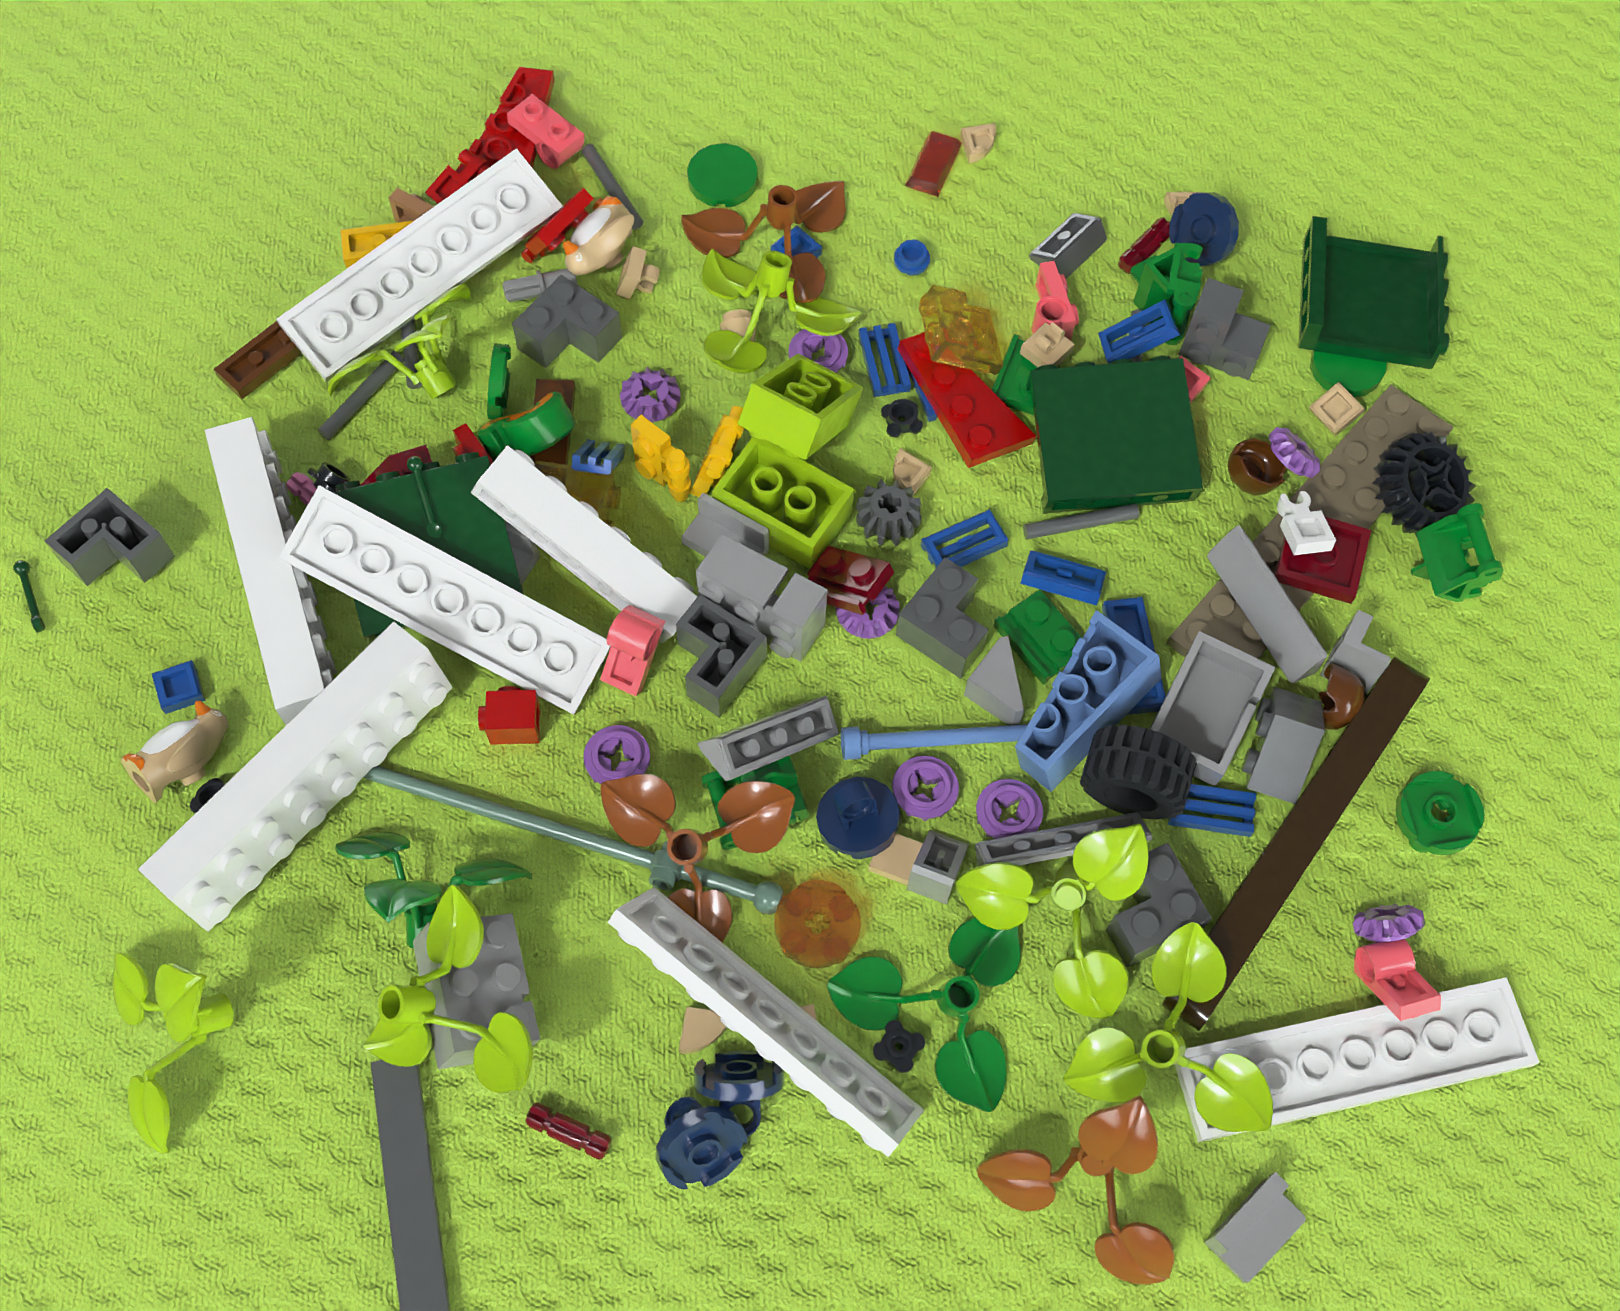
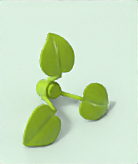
M714 248L708 253L702 266V284L714 296L726 300H734L740 295L748 298L750 295L760 292L744 337L733 331L718 330L711 332L705 338L703 348L706 356L713 363H717L720 367L732 372H754L760 369L766 361V348L759 343L750 341L766 297L777 298L786 289L789 310L797 313V324L809 332L822 336L840 334L859 318L861 311L818 297L813 302H795L793 292L795 280L789 277L792 260L786 254L778 251H768L763 254L757 273L723 257Z
M460 284L449 289L418 312L414 319L417 321L422 317L425 326L420 331H416L404 338L394 348L396 353L416 342L424 357L423 360L414 365L418 372L414 373L389 352L379 348L343 366L333 376L328 385L327 391L330 396H332L338 383L347 373L364 364L378 360L389 361L408 376L414 385L420 382L431 399L454 387L457 382L446 367L448 364L442 357L436 339L442 338L444 327L453 317L449 314L432 322L430 319L439 306L454 300L470 299L468 286ZM424 340H430L434 354L430 355Z
M1141 824L1123 828L1101 829L1086 835L1077 843L1074 849L1073 864L1061 867L1055 875L1054 882H1046L1044 888L1035 894H1030L1034 884L1031 873L1013 863L998 862L982 865L969 870L957 879L956 888L971 913L982 924L993 929L1005 930L1019 926L1028 916V903H1037L1048 894H1052L1054 902L1059 907L1071 910L1076 958H1064L1055 965L1053 981L1056 992L1067 1006L1084 1016L1108 1018L1114 1015L1127 992V970L1123 962L1108 951L1093 950L1084 955L1080 913L1081 906L1086 900L1087 890L1090 891L1097 887L1098 891L1105 898L1121 900L1133 895L1140 888L1147 872L1149 854L1146 834Z
M450 885L445 891L435 910L427 933L426 947L428 957L433 963L441 964V966L423 976H412L410 985H390L382 990L378 1000L380 1018L375 1029L363 1044V1047L384 1062L401 1067H411L420 1064L427 1057L431 1049L432 1035L426 1023L477 1033L482 1039L475 1047L473 1064L475 1074L480 1083L488 1090L496 1093L520 1091L529 1077L533 1058L531 1038L524 1023L515 1015L506 1012L496 1013L492 1017L488 1029L482 1025L434 1015L436 999L434 994L425 987L426 983L448 974L452 965L456 968L470 966L481 950L484 937L483 923L476 907L460 887Z
M1188 923L1174 931L1163 942L1152 963L1151 974L1155 989L1164 996H1179L1171 1015L1164 1022L1163 1029L1149 1033L1142 1043V1052L1137 1054L1134 1040L1122 1030L1105 1027L1091 1032L1079 1045L1073 1061L1063 1077V1081L1076 1092L1091 1099L1119 1103L1136 1097L1146 1086L1147 1075L1139 1062L1146 1060L1156 1068H1166L1178 1063L1181 1067L1196 1070L1207 1076L1197 1084L1194 1099L1197 1111L1208 1124L1228 1132H1265L1272 1124L1273 1099L1269 1084L1260 1068L1242 1055L1227 1053L1217 1059L1212 1070L1207 1065L1184 1056L1186 1050L1184 1039L1174 1030V1026L1186 1006L1187 998L1195 1002H1206L1213 999L1222 991L1227 977V967L1221 951L1198 923Z
M119 952L115 953L114 956L115 966L112 986L116 1008L122 1019L129 1025H138L144 1020V1009L146 1011H163V1018L165 1019L168 1033L174 1041L182 1042L187 1040L190 1035L192 1037L147 1068L143 1073V1077L140 1075L131 1077L128 1087V1107L135 1129L151 1148L159 1153L166 1154L170 1152L166 1146L170 1124L169 1105L163 1088L154 1080L155 1075L159 1070L195 1045L205 1043L206 1034L229 1028L233 1023V1008L229 998L224 993L201 998L207 976L188 971L173 963L163 964L158 968L155 982L157 1002H152L147 998L148 979L144 970L132 956Z

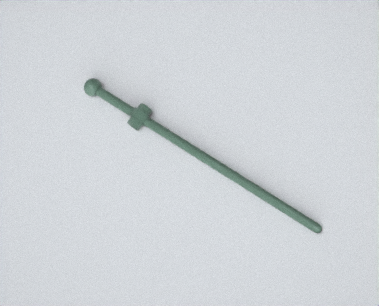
M379 765L373 767L363 777L370 781L648 868L651 871L649 883L661 890H672L675 882L680 881V879L692 882L688 873L684 871V865L675 863L669 857L667 852L668 841L663 843L661 850H657L654 853ZM694 865L703 886L752 901L756 910L762 914L771 915L778 912L784 890L776 882L764 881L756 885Z

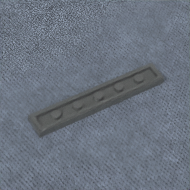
M383 1060L370 1062L400 1311H451L419 1064L411 1067H401L389 1064Z

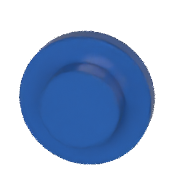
M918 240L904 241L894 253L896 268L907 275L923 273L930 263L929 251Z

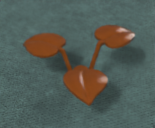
M844 181L819 183L797 191L787 185L773 187L769 191L768 204L760 205V212L746 231L745 222L737 212L726 208H712L691 215H682V227L686 237L698 251L708 255L711 249L714 248L723 257L728 258L739 252L740 240H748L766 216L773 228L784 230L785 254L792 260L789 277L795 280L793 285L795 302H813L821 295L824 288V267L819 259L811 253L804 252L795 256L792 255L791 225L794 222L795 224L803 222L808 230L818 233L830 232L838 228L844 220L846 211ZM786 289L783 293H780L779 297L787 299Z
M635 774L601 783V799L605 814L615 832L624 841L635 846L647 847L653 845L658 840L661 829L666 832L669 857L675 863L684 865V871L688 873L695 887V891L685 888L679 889L668 898L723 943L732 923L731 904L722 891L708 890L703 892V885L694 868V864L699 863L705 858L710 840L730 832L734 844L745 852L763 853L774 848L787 832L795 803L794 794L780 785L769 782L751 781L738 784L729 789L718 803L719 815L727 825L702 834L695 829H680L675 832L672 826L666 822L675 812L676 800L672 788L662 778L650 774Z
M1141 1096L1134 1097L1117 1106L1098 1110L1087 1116L1079 1127L1078 1138L1080 1147L1071 1148L1069 1157L1056 1172L1051 1173L1052 1165L1047 1156L1027 1149L1002 1152L985 1159L978 1165L977 1175L985 1186L1000 1201L1021 1211H1037L1049 1206L1054 1201L1056 1195L1053 1183L1060 1182L1075 1162H1079L1082 1169L1089 1175H1105L1109 1227L1113 1233H1106L1097 1237L1095 1241V1254L1098 1261L1110 1274L1130 1283L1156 1284L1170 1278L1175 1258L1174 1248L1164 1232L1157 1227L1140 1222L1129 1223L1121 1229L1117 1220L1114 1185L1115 1168L1126 1174H1138L1149 1169L1157 1157L1158 1138L1151 1113Z

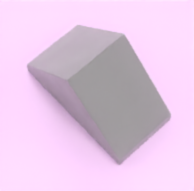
M1005 636L998 639L968 678L964 696L1007 725H1019L1024 707L1009 637Z
M929 830L913 864L907 890L947 904L969 844Z

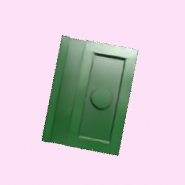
M1014 334L992 391L1008 407L1034 415L1031 390L1027 391L1026 384L1031 370H1036L1038 367L1020 354L1021 346L1025 341L1019 339V335Z
M1040 589L1011 608L1003 617L999 616L996 618L993 625L1002 637H1009L1011 648L1043 685L1050 678L1058 675L1059 672H1063L1072 657L1074 646L1079 638H1082Z

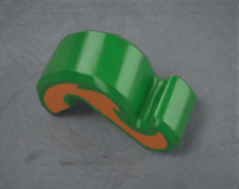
M554 391L543 397L531 409L488 421L478 429L477 436L493 462L507 445L514 451L520 450L531 456L551 447L566 437L575 427V418L562 394Z

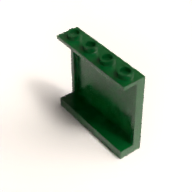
M1312 216L1303 240L1298 348L1433 369L1439 355H1445L1450 338L1449 333H1445L1449 306L1444 305V299L1448 291L1449 280L1444 278V271L1448 262V252H1443V236H1437L1431 251L1328 236L1327 218Z
M1156 356L1148 361L1133 362L1131 359H1119L1111 364L1096 365L1094 362H1081L1073 367L1058 368L1056 365H1043L1036 368V370H1031L1026 389L1027 391L1031 390L1044 486V493L1041 498L1043 514L1106 509L1135 503L1137 506L1196 500L1203 489L1183 358L1171 359L1169 356Z
M471 452L455 457L456 463L441 467L438 461L423 464L421 472L435 521L442 527L443 531L442 535L437 539H432L426 534L425 529L428 523L413 473L400 476L399 471H392L377 475V482L361 486L360 481H350L335 486L337 492H333L334 494L524 595L504 519L471 493L477 481L491 466L488 456L480 457L479 452ZM354 599L363 637L372 638L379 636L393 622L403 629L409 628Z

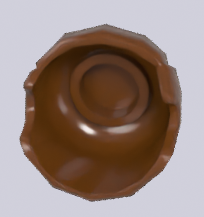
M1251 438L1241 441L1231 451L1227 463L1230 480L1241 491L1255 496L1267 494L1285 481L1282 477L1287 467L1273 453L1271 445L1264 440Z
M1330 663L1324 671V676L1329 680L1326 691L1319 692V698L1324 704L1323 718L1325 728L1328 730H1338L1349 724L1360 711L1365 699L1364 687L1357 675L1343 667Z

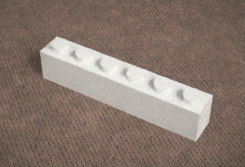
M507 445L477 481L471 493L620 611L626 606L632 605L664 620L665 624L659 641L663 644L676 632V623L698 597L693 593L692 586L679 577H672L662 569L661 562L655 556L648 552L642 553L630 543L631 540L625 532L617 527L608 526L598 518V512L591 505L583 501L578 502L567 493V489L561 481L553 476H545L534 467L533 460L527 454L520 450L514 451Z

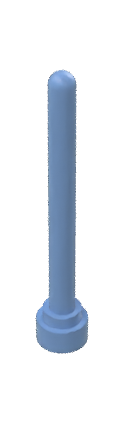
M1028 724L868 734L867 730H859L858 726L841 727V751L843 760L860 759L861 755H867L869 750L1014 742L1020 739Z

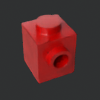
M514 686L500 687L497 691H486L485 706H479L478 726L480 731H485L490 745L540 743L541 705L536 690H521Z

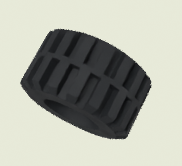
M1130 725L1105 726V728L1098 729L1093 736L1081 775L1080 785L1094 800L1122 814L1137 812L1143 819H1171L1183 813L1197 764L1195 763L1196 758L1186 746L1160 732Z

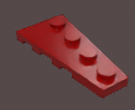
M518 67L500 97L498 109L495 114L491 113L485 122L486 128L479 140H474L469 151L475 156L481 155L489 162L488 167L490 168L517 149L533 168L537 154L535 144L508 123L507 113L531 94L549 106L555 81L554 72L552 70ZM460 163L456 172L460 174L466 166Z
M933 329L900 340L897 348L935 410L937 417L968 468L1033 444L1036 435Z

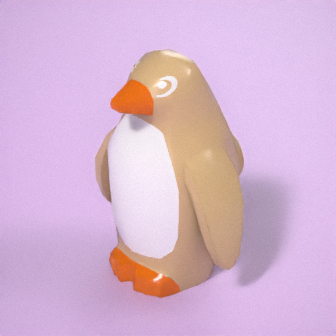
M606 196L604 200L602 198L598 199L593 205V212L577 226L575 232L570 237V241L563 242L566 254L565 264L567 270L573 275H585L603 266L609 269L623 259L624 256L621 251L625 244V239L629 238L632 234L634 216L630 214L617 197Z
M200 700L195 701L196 715L192 720L179 721L166 726L152 736L138 753L124 755L121 758V763L134 783L156 803L162 798L163 789L169 783L180 779L182 784L187 786L198 781L206 774L203 766L213 757L229 726L225 714L217 709L208 707Z

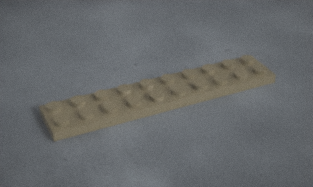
M1390 385L1321 463L1320 471L1313 478H1308L1289 501L1297 504L1296 501L1299 493L1305 491L1311 499L1310 512L1321 510L1325 517L1369 529L1380 517L1385 507L1383 500L1374 499L1380 493V488L1372 484L1376 478L1380 477L1373 469L1381 462L1379 455L1387 450L1392 442L1411 433L1433 432L1435 437L1446 436L1447 438L1454 427ZM1279 513L1252 542L1274 576L1285 536L1280 527L1283 517ZM1222 579L1214 585L1172 633L1166 643L1185 657L1196 635L1201 631L1257 659L1267 650L1262 639ZM1280 583L1298 611L1302 609L1314 594Z

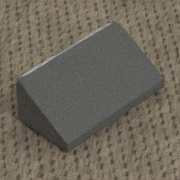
M1073 213L1029 254L1030 260L1039 266L1040 263L1055 261L1059 274H1063L1067 279L1107 240L1101 218Z

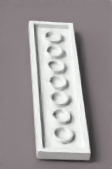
M515 149L278 317L277 323L325 382H328L343 366L368 353L408 324L418 312L434 302L443 293L463 284L539 229L558 213L563 206L521 153Z
M318 486L278 557L526 690H536L539 697L573 715L611 647L607 645V639L321 486Z
M655 887L617 908L609 919L608 923L618 931L622 940L638 947L652 959L653 965L665 974H670L681 983L694 1000L706 1004L720 1016L722 1023L726 1027L739 1032L755 1045L756 1051L762 1057L774 1061L785 1070L798 1087L810 1091L822 1101L828 1112L835 1118L846 1121L861 1134L864 1142L871 1148L880 1150L889 1157L924 1112L922 1107Z
M1507 977L1439 992L1441 995L1440 1010L1415 1018L1400 1021L1386 1005H1380L1187 1048L1184 1054L1188 1059L1207 1065L1212 1070L1217 1059L1227 1053L1239 1054L1254 1062L1264 1074L1272 1094L1273 1119L1271 1126L1532 1067L1540 1063ZM1178 1063L1175 1064L1198 1143L1243 1133L1219 1130L1208 1124L1200 1116L1196 1108L1194 1092L1197 1084L1207 1076L1196 1070L1181 1067Z

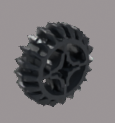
M1433 432L1411 433L1392 442L1388 449L1379 455L1381 462L1373 469L1380 477L1376 478L1372 484L1380 488V493L1374 499L1383 500L1385 507L1381 513H1391V525L1402 524L1403 533L1414 532L1416 535V532L1448 515L1457 514L1459 509L1475 501L1469 492L1476 485L1471 483L1468 477L1474 470L1466 469L1464 461L1467 456L1457 455L1458 444L1447 445L1446 436L1435 437Z

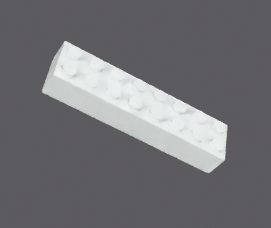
M249 417L204 431L272 699L277 713L284 724L287 725L334 680L333 675L337 674L332 654L330 650L327 651L324 639H327V633L321 616H317L314 605L318 604V600L311 581L308 582L304 571L278 558L297 524L294 516L290 515L288 505H291V500L285 483H281L279 473L283 472L278 455L272 449L266 430L258 431L253 418Z
M393 622L138 870L170 901L207 932L217 923L223 921L229 915L231 909L249 891L255 889L261 883L263 877L280 860L286 858L293 851L295 845L312 828L317 827L324 820L326 814L342 798L352 793L357 783L373 767L383 762L387 753L403 737L413 732L417 723L432 708L437 707L443 702L447 693L453 687L428 648Z

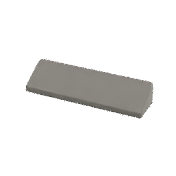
M1234 527L1210 550L1207 555L1208 560L1289 682L1296 683L1315 674L1326 659L1327 653L1242 527Z
M827 696L801 702L697 744L701 752L724 780L728 781L837 736L839 733Z
M1139 813L1125 814L975 843L977 867L998 862L1024 865L1071 856L1077 843L1083 837L1101 829L1123 828L1141 824L1147 841L1152 840V834Z

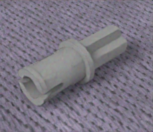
M567 268L541 273L540 270H537V275L503 282V290L507 302L511 303L539 297L561 274L577 284L576 275L570 273Z

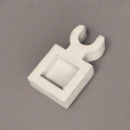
M1301 491L1296 501L1297 504H1294L1288 500L1285 493L1281 494L1277 503V511L1283 517L1280 527L1293 554L1301 555L1332 551L1336 539L1322 511L1310 512V496L1305 491Z

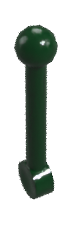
M412 456L407 461V467L414 474L428 523L425 531L428 537L437 539L442 535L443 531L442 527L435 521L421 472L423 461L418 456Z
M19 560L13 565V570L20 576L32 617L31 623L36 633L45 630V625L40 617L29 580L30 565L24 560Z

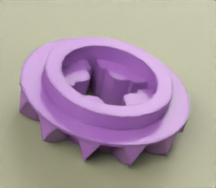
M803 329L792 338L789 344L788 358L799 353L812 360V352H818L825 345L824 357L820 356L814 362L837 373L841 367H845L848 347L840 334L822 336Z
M647 366L643 372L636 373L633 371L631 377L627 381L622 382L620 400L625 412L634 419L643 415L649 421L657 422L669 417L677 409L680 402V389L675 376L670 377L663 368L660 371H652ZM644 386L645 388L648 387L651 391L656 390L658 402L649 395L644 396Z
M1276 427L1269 434L1273 453L1293 473L1313 478L1320 471L1319 459L1307 443L1300 439L1297 434L1292 433L1287 428Z
M884 586L873 602L870 601L871 605H878L874 607L872 620H869V615L866 612L864 615H860L836 607V615L841 626L850 634L860 638H877L888 633L895 626L899 616V601H897L894 595L893 588L888 589Z
M614 725L603 728L596 732L586 744L584 750L585 769L594 783L598 782L600 784L607 780L644 774L647 767L650 766V750L647 741L638 731L627 726ZM620 744H622L624 758L630 760L620 762L619 766L613 771L611 760L605 757L607 755L614 756L616 750H619Z
M917 756L905 761L897 769L892 782V790L898 805L906 812L908 817L915 816L925 822L930 818H942L947 811L954 807L958 797L959 784L954 771L947 763L932 756ZM918 778L925 785L937 783L932 789V801L924 793L913 795L918 789Z
M1014 779L995 781L981 792L977 800V824L981 825L987 837L995 839L1036 832L1043 818L1041 800L1030 786ZM1019 801L1015 814L1019 820L1010 817L1000 823L1002 810L999 806L1002 805L1005 808H1009Z
M1396 903L1389 906L1381 904L1380 907L1367 908L1364 912H1359L1355 915L1353 921V929L1356 935L1375 942L1403 940L1413 936L1425 926L1422 910L1409 904L1399 906Z

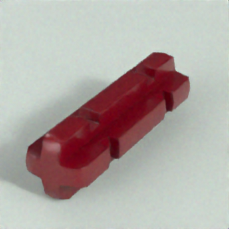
M1163 217L1158 218L1151 225L1152 228L1147 229L1130 246L1131 249H1127L1120 256L1119 268L1130 274L1133 266L1148 259L1161 246L1160 242L1163 243L1169 238L1170 222H1167Z
M535 1102L531 1106L525 1120L528 1127L541 1133L545 1130L547 1131V1136L579 1151L583 1148L587 1155L598 1160H603L608 1153L612 1142L609 1135L597 1129L592 1132L590 1131V1126L558 1111L554 1114L550 1107L539 1102Z

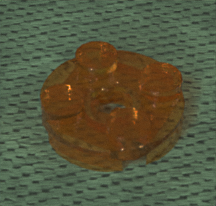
M824 880L806 881L798 885V888L792 890L787 896L785 895L777 906L774 920L776 939L782 953L802 966L826 968L840 964L845 961L848 954L854 949L859 938L861 927L859 909L852 899L846 895V891L835 883ZM814 914L823 915V922L830 924V927L822 930L821 934H814L811 928L805 926L806 921L814 919Z

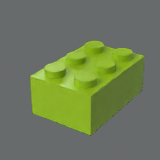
M797 353L752 383L737 424L747 429L753 437L760 440H768L778 445L787 455L806 460L848 427L864 387Z
M755 437L751 438L712 490V498L766 527L769 530L770 547L809 569L812 568L824 550L831 544L853 513L855 489L800 458L787 455L783 452L782 448L770 441L760 440Z

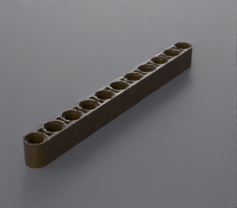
M1394 656L1365 698L1360 711L1347 725L1209 932V938L1215 943L1224 957L1227 977L1222 991L1213 999L1206 1002H1195L1187 998L1186 1006L1179 1018L1199 1031L1206 1023L1428 684L1429 677ZM1167 996L1162 1006L1172 1012L1179 996Z

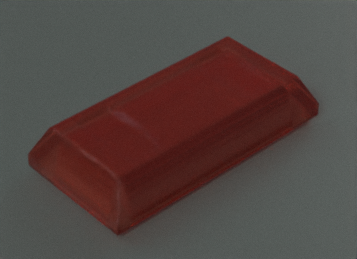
M934 131L929 132L905 186L939 197L962 142Z

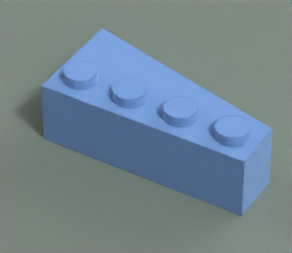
M1097 610L1089 621L1090 626L1083 638H1079L1074 646L1072 657L1063 672H1059L1052 683L1053 688L1047 699L1039 705L1015 745L1020 768L1050 792L1088 755L1096 731L1100 728H1105V726H1116L1162 679L1159 655Z

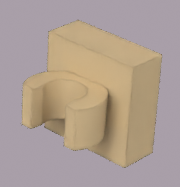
M632 246L622 267L616 295L630 300L636 288L645 293L652 292L654 283L658 281L660 269L653 265H644L646 250Z
M1045 322L1022 344L1020 354L1037 367L1043 365H1056L1058 367L1072 353L1074 343L1064 336L1065 331L1053 322L1050 325Z

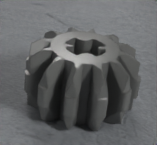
M881 479L877 484V489L867 485L864 490V496L859 497L856 504V510L858 511L856 523L858 527H864L863 534L866 539L875 535L878 536L877 543L879 546L885 542V539H890L895 546L900 543V537L910 540L914 534V528H918L921 523V502L919 498H913L914 491L912 486L901 490L898 479L892 486H887Z

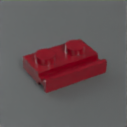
M828 545L807 575L809 580L827 589V605L864 615L866 612L865 605L868 601L873 602L894 574V571L887 561Z

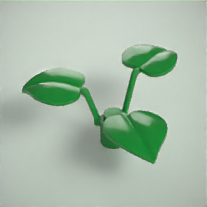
M373 832L337 843L335 851L346 858L374 859L387 856L393 861L397 879H386L367 884L364 887V896L369 905L388 923L405 911L406 945L414 948V939L426 924L432 920L437 908L436 898L441 896V887L430 881H406L398 851L410 847L408 838L393 832ZM492 858L477 859L455 866L454 873L456 875L452 876L448 887L461 884L483 886L525 877L532 880V873L509 861Z
M973 918L957 928L951 936L948 955L956 966L965 970L962 976L950 979L939 990L911 995H898L902 988L901 975L890 961L880 957L858 959L828 980V993L840 1014L853 1025L869 1031L884 1030L888 1022L897 1020L899 1013L897 1003L907 1004L936 1000L939 1009L944 1014L958 1018L956 1031L958 1041L944 1044L936 1056L934 1068L940 1087L953 1099L984 1112H992L996 1109L1002 1097L1006 1081V1058L999 1041L990 1032L985 1030L975 1031L966 1038L965 1028L966 1023L969 1021L967 1012L977 1005L980 996L978 986L973 981V978L982 986L995 987L1006 983L1015 975L1020 963L1021 953L1018 926L1005 930L993 929L982 924L977 918Z

